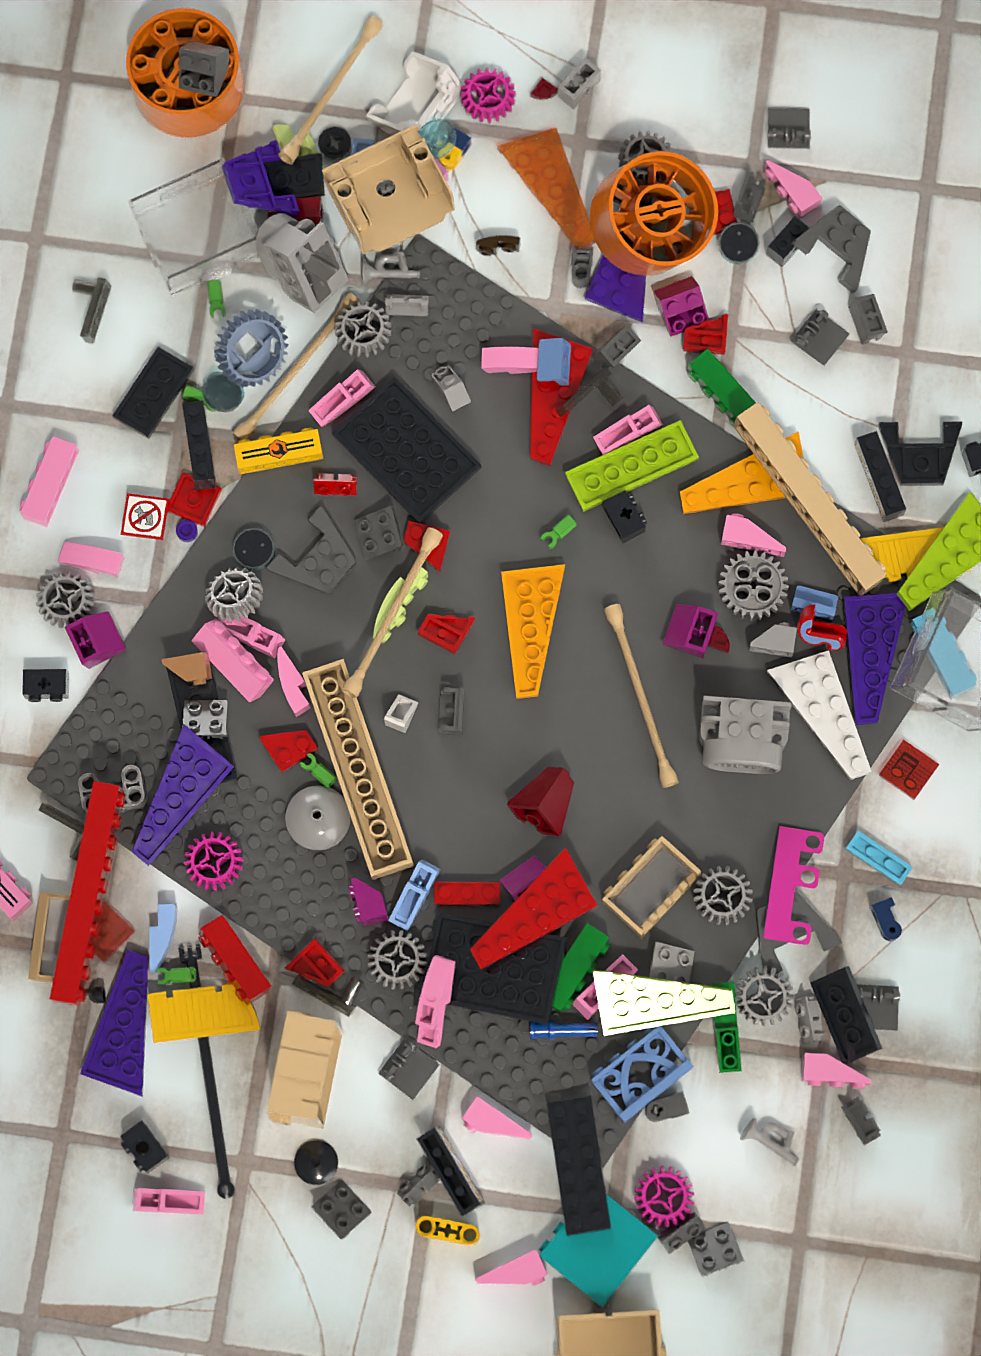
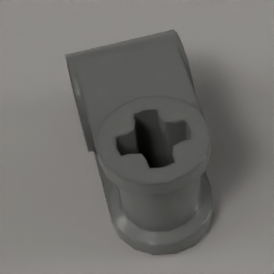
M572 246V283L577 288H585L590 284L593 247H590V249H578L576 246ZM579 273H583L586 275V277L578 278L576 275Z
M678 1092L654 1100L645 1109L647 1119L652 1122L672 1119L690 1113L684 1092ZM653 1106H656L657 1109H661V1112L658 1114V1117H656L655 1114H651L650 1112L653 1109Z

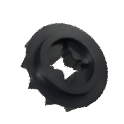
M329 127L319 136V150L325 157L332 159L343 158L351 147L350 135L343 128ZM331 137L336 142L341 141L338 143L339 149L335 148L334 146L330 147Z

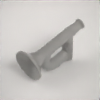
M404 252L385 254L376 260L375 268L371 267L366 260H363L362 284L365 286L371 279L379 277H418L420 279V270H408ZM385 263H398L400 270L385 269L383 265Z
M753 1118L740 1136L742 1141L746 1139L757 1140L794 1166L799 1161V1158H796L789 1152L794 1132L785 1130L778 1124L768 1123L760 1131L757 1119ZM770 1132H774L784 1139L782 1147L769 1138Z

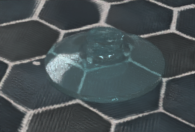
M432 120L419 130L421 138L425 139L434 159L444 157L455 145V129L445 120Z

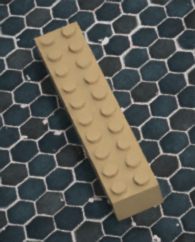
M757 402L737 416L733 427L858 596L866 594L880 584L887 576L884 565L880 561L876 562L872 556V549L868 544L862 543L859 539L860 534L858 530L848 524L846 514L842 509L838 510L833 504L835 501L832 495L822 489L820 479L815 474L812 475L807 469L809 468L808 463L803 457L799 458L796 454L794 444L784 438L780 425L777 422L773 423L769 417L770 412L768 409Z
M344 659L303 672L302 674L372 880L413 867V861L358 700L342 692L345 682L350 678Z

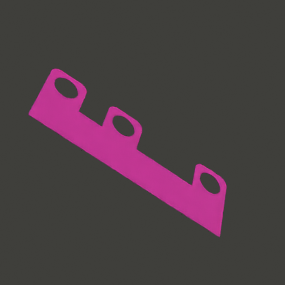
M783 826L779 827L763 938L801 945L810 943L812 927L807 923L791 921L795 886L812 889L818 886L819 869L799 865L800 851L816 854L823 851L824 835L822 833ZM809 836H816L819 839L820 844L817 848L811 849L806 845V839ZM803 871H812L815 875V880L809 884L804 883L801 880ZM796 927L805 928L807 931L806 938L797 940L793 936V930Z

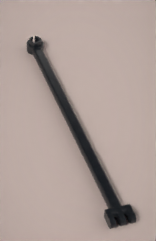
M197 944L195 947L196 954H193L192 946H187L188 955H184L183 947L178 948L180 962H186L187 967H194L196 969V980L189 982L190 988L201 987L197 960H203L200 944ZM209 1037L198 1038L219 1177L217 1193L221 1198L226 1199V1194L222 1193V1187L229 1186L230 1191L227 1193V1196L230 1199L235 1194V1186L230 1182Z

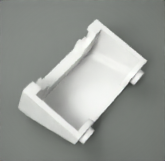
M412 51L404 62V72L407 75L404 83L386 108L383 105L376 104L369 110L366 117L370 123L391 136L417 124L421 138L425 139L427 144L462 93V85L449 65Z

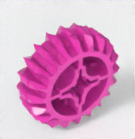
M486 67L485 72L482 73L478 69L477 75L471 73L470 79L465 78V85L461 86V92L463 93L460 94V99L463 100L462 107L466 108V113H472L473 120L479 117V122L482 123L484 119H487V122L490 124L492 118L498 122L499 116L505 118L507 116L506 111H512L511 105H515L514 98L516 97L515 85L510 83L511 78L509 76L504 78L505 73L503 71L497 74L496 68L489 72V69ZM498 86L505 93L504 99H501L500 95L497 94ZM473 91L479 97L478 105L471 98Z
M210 832L209 839H207L205 834H202L203 841L200 842L195 838L194 841L197 846L194 847L191 844L188 846L193 852L185 853V857L191 859L184 861L185 866H191L185 871L187 874L194 873L190 880L193 882L198 879L197 887L205 883L204 889L208 891L210 884H212L213 890L217 891V884H220L222 889H226L224 882L228 881L232 885L231 876L239 878V875L234 871H242L243 869L242 866L237 864L243 862V858L236 857L242 851L241 849H235L238 845L236 841L230 843V836L223 840V833L221 832L217 838H215L214 832ZM211 845L223 846L229 852L215 853ZM205 848L206 857L196 865L199 853ZM210 852L213 855V857H215L216 859L219 858V860L216 861V867L218 869L217 871L215 867L212 866V864L208 865V863L211 862ZM231 858L229 869L222 875L221 866ZM212 870L216 878L204 877L198 871Z
M660 1166V1173L658 1174L655 1168H652L651 1173L653 1176L651 1177L645 1172L643 1176L647 1181L644 1182L639 1179L638 1183L643 1187L642 1189L635 1188L634 1190L637 1193H641V1196L634 1197V1201L642 1202V1204L636 1206V1209H645L641 1213V1217H645L648 1213L650 1217L647 1222L651 1223L653 1218H656V1226L658 1227L661 1224V1220H664L665 1227H668L670 1219H672L674 1225H677V1216L682 1221L685 1219V1216L681 1213L682 1211L688 1214L691 1212L686 1207V1204H694V1201L688 1200V1197L694 1196V1192H687V1189L692 1187V1183L684 1185L683 1182L688 1177L685 1175L682 1179H679L680 1170H677L675 1175L671 1174L673 1167H669L668 1173H664V1167ZM660 1178L671 1179L679 1187L667 1189ZM654 1181L657 1194L646 1200L647 1187ZM661 1189L662 1191L665 1190V1193L675 1192L667 1198V1203H664L663 1200L662 1202L660 1200L653 1201L661 1195ZM682 1193V1204L674 1212L671 1203L672 1198ZM661 1204L668 1215L657 1214L649 1206Z

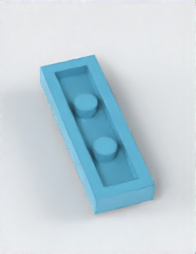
M857 831L845 849L898 886H901L913 868L860 831Z

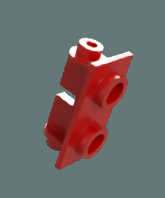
M319 473V475L314 476V494L357 496V476H353V474H338V480H334V474Z

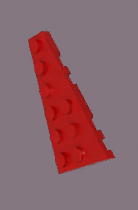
M533 328V348H539L540 340L561 338ZM567 339L565 340L571 344L569 385L561 386L555 381L540 382L537 380V372H532L530 459L551 466L593 352V348Z
M566 848L470 949L481 970L598 906Z

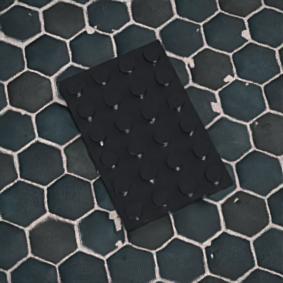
M395 377L332 432V435L420 524L482 468V465Z
M439 913L424 981L435 955L455 961L450 1003L446 1005L549 1025L568 939L566 937L546 934L481 970L470 949L494 923Z

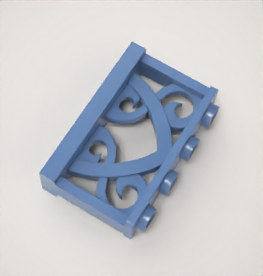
M662 1026L647 1029L644 1032L645 1037L643 1039L632 1041L626 1046L628 1051L623 1055L617 1053L609 1060L611 1064L604 1069L601 1066L591 1074L594 1077L591 1079V1083L623 1123L627 1122L694 1067ZM653 1039L664 1041L665 1051L662 1056L657 1055L659 1045L656 1049L650 1048L649 1044ZM644 1045L645 1053H634ZM670 1049L682 1062L681 1066H677L672 1061L666 1059ZM624 1061L621 1072L614 1069ZM647 1061L656 1063L651 1072V1079L654 1084L652 1089L643 1083L628 1085V1075L632 1062ZM660 1065L663 1066L660 1071L665 1072L663 1078L656 1076L657 1068ZM609 1075H614L616 1080L610 1084L614 1086L621 1084V1089L616 1091L607 1090L604 1086V1079ZM638 1087L642 1090V1094L636 1097L634 1091L629 1093V1089ZM622 1093L627 1109L622 1111L611 1096Z

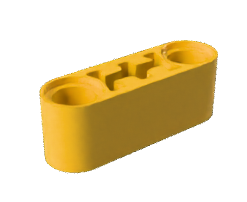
M423 1216L416 1222V1231L425 1238L467 1246L477 1244L480 1239V1232L474 1225ZM423 1221H430L432 1223V1230L429 1233L420 1231V1224ZM436 1222L440 1223L439 1228H446L447 1225H451V1229L454 1231H458V1226L462 1227L460 1240H456V1234H450L449 1237H445V1233L438 1231V1236H435ZM467 1229H473L476 1232L474 1241L468 1242L464 1239L463 1234Z

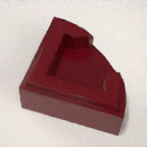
M542 78L530 93V97L537 100H547L558 94V88Z
M715 625L708 647L729 653V639L723 629Z

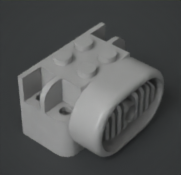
M279 213L269 217L260 227L255 243L259 258L266 272L280 282L286 295L294 302L315 313L349 280L339 259L340 254L334 248V241L329 236L324 223L320 222L315 227V224L310 219H303L299 222L287 214Z
M704 696L701 705L699 742L704 747L703 765L709 769L751 774L779 772L782 766V751L785 749L788 741L789 717L792 703Z

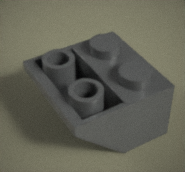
M195 41L180 47L179 88L209 96H218L228 72L229 49Z

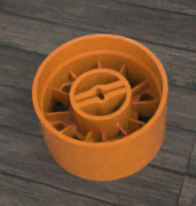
M191 8L167 10L148 19L136 31L130 41L126 55L127 75L140 112L155 128L176 137H199L221 128L236 113L244 93L243 70L234 37L229 29L216 17L204 11ZM195 41L213 46L218 44L222 48L229 49L230 65L223 81L229 84L218 97L179 88L180 47ZM160 48L155 58L148 57L155 49ZM174 66L173 71L168 79H166L169 70ZM156 81L160 88L147 99L140 92L138 85ZM162 97L167 98L164 102H158ZM176 104L184 106L195 105V109L175 110Z
M665 151L650 152L638 156L608 175L597 188L590 208L591 231L602 254L621 270L641 276L664 273L697 256L710 242L718 220L717 197L706 174L686 157ZM638 167L648 168V185L638 186L630 169ZM656 174L661 177V183L656 181ZM673 180L680 185L687 197L682 199L681 195L674 188L670 187ZM618 182L622 185V190L616 187ZM614 196L622 200L619 212H613ZM643 196H652L659 200L649 206L639 208L640 200ZM685 205L689 209V214H686ZM668 220L664 233L654 232L647 228L658 222ZM684 220L693 221L691 239L678 231ZM621 231L632 242L631 246L623 239L620 234ZM672 244L677 246L678 254L674 251ZM662 246L670 262L653 260V248Z

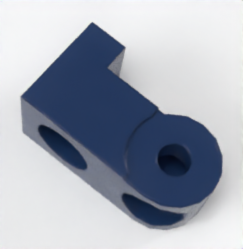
M892 897L870 906L881 936L886 941H895L902 933L901 925L895 921L890 909L895 906Z

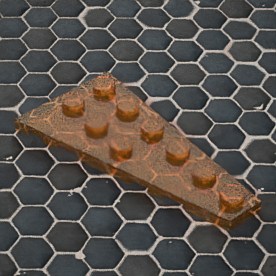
M557 128L497 146V150L506 158L508 164L518 173L527 188L539 203L545 207L551 218L556 221L562 232L576 248L596 243Z

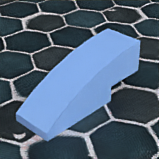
M421 859L410 880L407 882L388 921L408 931L441 869Z
M158 904V926L149 927L150 971L152 973H157V969L163 964L171 947L177 922L176 904Z

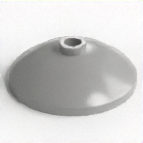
M311 786L299 791L291 799L286 810L285 821L290 836L297 844L309 850L321 851L330 849L343 840L349 830L351 816L346 801L339 792L325 786ZM315 812L321 813L319 819L313 818Z

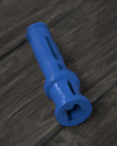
M550 1020L549 1025L530 1022V1040L535 1038H549V1040H553L555 1036L597 1037V1030H588L596 1029L597 1023H555V1021Z

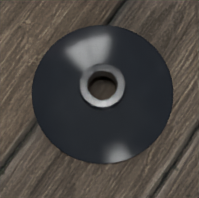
M319 1140L309 1141L298 1149L294 1158V1168L299 1178L311 1185H321L330 1181L336 1174L338 1156L333 1147L328 1143ZM314 1158H318L320 1160V1164L318 1166L312 1165L311 1162Z

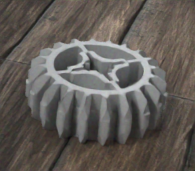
M648 130L646 135L643 136L642 132L639 131L637 138L632 134L630 140L625 139V146L620 147L621 153L618 154V160H620L618 166L620 168L636 157L656 151L674 153V151L670 150V143H664V136L658 139L657 132L650 136V131ZM648 146L653 147L656 150H651L648 148ZM640 147V152L635 154L634 157L629 158L632 151ZM636 168L630 169L634 177L647 182L648 168H642L644 172ZM656 174V181L661 183V177Z
M358 301L357 307L350 303V310L348 311L343 308L342 313L344 315L337 316L339 322L335 323V328H337L335 336L339 337L337 342L338 344H343V350L349 348L350 355L354 354L355 351H357V357H361V353H365V356L368 358L370 351L376 355V348L383 350L384 345L382 343H389L387 337L391 336L389 328L392 327L391 322H387L389 316L387 314L383 315V308L377 310L376 303L371 307L369 301L365 302V306H361V302ZM365 315L362 319H354L355 317ZM373 318L380 324L379 332L375 331V328L371 326ZM347 326L351 327V330L355 332L354 340L347 336ZM367 327V331L360 332L359 328ZM365 339H371V340H372V341L367 342V343H362L363 340H365Z
M238 566L234 571L231 568L226 573L221 571L219 577L214 576V582H209L210 588L205 589L207 594L205 600L209 610L216 618L219 617L222 621L227 619L230 623L235 618L240 622L243 616L248 619V614H255L254 608L260 607L259 601L263 600V588L259 578L252 571L249 572L246 568L241 570Z
M63 571L59 572L60 577L58 578L55 574H52V581L46 578L44 581L47 586H39L43 593H37L36 595L37 598L42 599L36 602V605L41 607L38 610L40 615L45 614L43 619L45 621L50 620L52 626L58 622V627L61 629L64 623L67 626L71 622L85 617L84 613L91 614V610L87 607L94 606V602L91 601L94 598V594L89 593L92 590L91 585H86L87 580L85 578L80 580V574H76L73 577L71 571H68L66 577ZM62 585H73L79 589L67 591ZM56 589L57 596L49 603L50 595ZM61 592H63V594L67 596L69 608L66 605V603L63 602V596ZM82 596L81 604L75 611L74 603ZM55 609H65L68 615H59L52 611Z
M717 866L716 874L710 868L708 870L710 877L703 873L701 877L705 882L697 880L696 884L701 888H694L693 891L695 894L700 895L693 898L694 902H701L696 906V910L704 908L701 916L705 917L707 913L710 914L708 922H712L713 917L717 918L716 925H720L721 919H724L725 925H729V918L736 923L738 921L736 914L743 918L745 914L741 909L749 911L750 907L745 903H752L753 900L750 897H746V895L753 893L752 889L745 890L750 885V882L742 883L741 881L745 878V875L741 874L739 877H736L738 870L734 869L731 874L729 873V866H726L725 872H722L721 866ZM719 879L730 880L736 886L725 887ZM713 882L715 894L706 900L705 889ZM720 891L729 893L726 900L717 898ZM740 891V904L737 908L733 909L731 897ZM720 904L727 912H717L710 905Z
M394 930L391 931V938H388L386 933H383L382 936L385 941L381 942L377 938L375 942L379 945L378 948L373 945L370 947L375 954H368V958L374 960L368 963V967H376L370 972L371 975L379 973L376 982L379 983L382 979H385L383 987L386 988L389 982H391L392 990H395L396 983H399L401 990L404 989V982H407L409 987L413 986L410 979L413 978L418 982L420 979L416 973L422 975L425 973L419 967L427 966L426 961L420 960L427 957L426 953H419L424 949V945L416 947L415 945L419 942V939L416 937L413 941H410L411 933H408L406 938H403V930L399 931V937H395ZM396 943L395 950L392 953L381 954L388 945ZM403 944L408 945L414 951L416 959L403 954ZM399 950L400 958L404 961L397 965L396 969L395 963L391 959L398 955ZM379 961L392 966V977L382 971ZM414 966L407 975L398 977L402 967Z
M763 966V973H759L758 967H755V975H752L748 970L746 974L749 979L747 980L741 976L740 980L744 985H736L738 990H742L741 993H735L736 998H741V1000L736 1002V1006H744L739 1010V1013L743 1014L747 1011L748 1014L745 1016V1019L748 1021L753 1016V1024L755 1025L758 1023V1019H762V1026L766 1025L765 1019H769L770 1024L774 1025V1017H777L778 1021L781 1022L782 1017L780 1013L782 1012L786 1016L789 1014L784 1009L785 1006L788 1008L793 1007L792 1003L787 1002V999H794V995L787 994V992L793 990V986L785 987L790 982L789 978H785L782 981L783 972H779L775 976L776 968L774 967L770 973H767V966ZM763 978L775 981L781 988H767ZM754 981H757V992L746 998L748 987ZM760 986H763L766 994L768 992L771 994L767 997L768 1006H766L765 1001L758 998L761 996L762 991ZM783 994L780 1006L772 1012L771 1001ZM748 1004H762L766 1014L752 1010Z

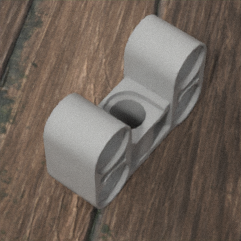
M127 765L121 772L123 783L121 789L124 795H126L124 807H120L119 813L141 808L147 802L142 772L135 765ZM136 771L138 773L137 778L133 781L127 780L128 774ZM91 773L83 774L78 781L81 803L86 813L92 788L85 789V783L88 780L100 782ZM133 793H141V799L139 801H131V796Z

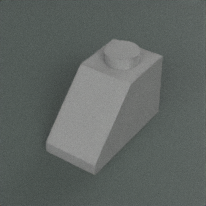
M789 623L774 625L750 643L749 651L792 658L797 628L792 627V624Z

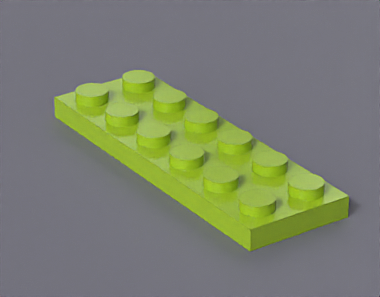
M680 420L565 472V476L584 512L602 504L603 501L624 490L626 492L631 491L697 461L699 456Z

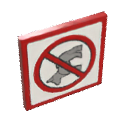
M127 493L121 535L163 540L170 499Z

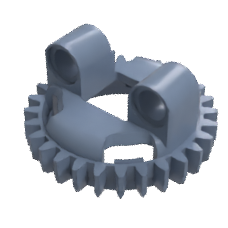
M248 309L247 313L241 311L240 317L234 314V321L227 320L229 326L227 328L221 327L224 333L217 334L221 338V341L215 342L219 349L214 351L215 361L220 363L218 369L223 371L222 375L227 377V380L239 386L248 387L250 385L255 387L256 383L263 385V379L270 382L269 376L273 375L276 377L274 371L276 369L282 370L279 366L280 362H286L282 358L283 355H288V352L284 351V348L289 346V344L284 342L288 339V336L283 334L286 330L281 327L282 323L265 311L262 313L258 309L255 312ZM248 332L254 341L261 346L245 361L234 348V345ZM272 338L278 340V342H275L274 350L276 357L270 354ZM252 371L253 374H243L242 376L238 372Z

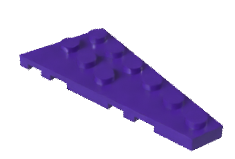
M652 197L648 206L652 204ZM621 231V236L626 241V243L629 246H631L632 242L625 236L623 231ZM603 255L585 295V300L643 323L646 276L623 271Z
M897 593L844 597L855 725L878 723L905 610V605L897 596Z

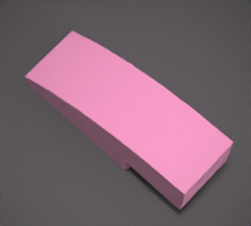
M482 348L481 368L487 373L509 372L510 374L537 372L539 348Z
M357 369L343 383H338L308 411L320 426L323 427L355 405L376 386L362 370Z
M647 405L635 414L624 417L593 438L604 455L642 438L661 427L663 423L654 407Z
M64 542L58 563L118 578L124 556L121 553L98 547Z
M244 616L241 617L240 622L235 618L231 623L227 619L222 621L218 618V621L224 624L233 637L270 657L276 658L278 648L282 647L285 639L280 634L262 627L259 623Z
M279 647L277 658L279 677L289 706L294 715L298 717L311 708L300 691L306 684L283 648Z
M621 955L605 971L634 975L638 969L624 955ZM595 981L572 1004L587 1020L599 1010Z
M135 1188L132 1211L204 1214L205 1192Z

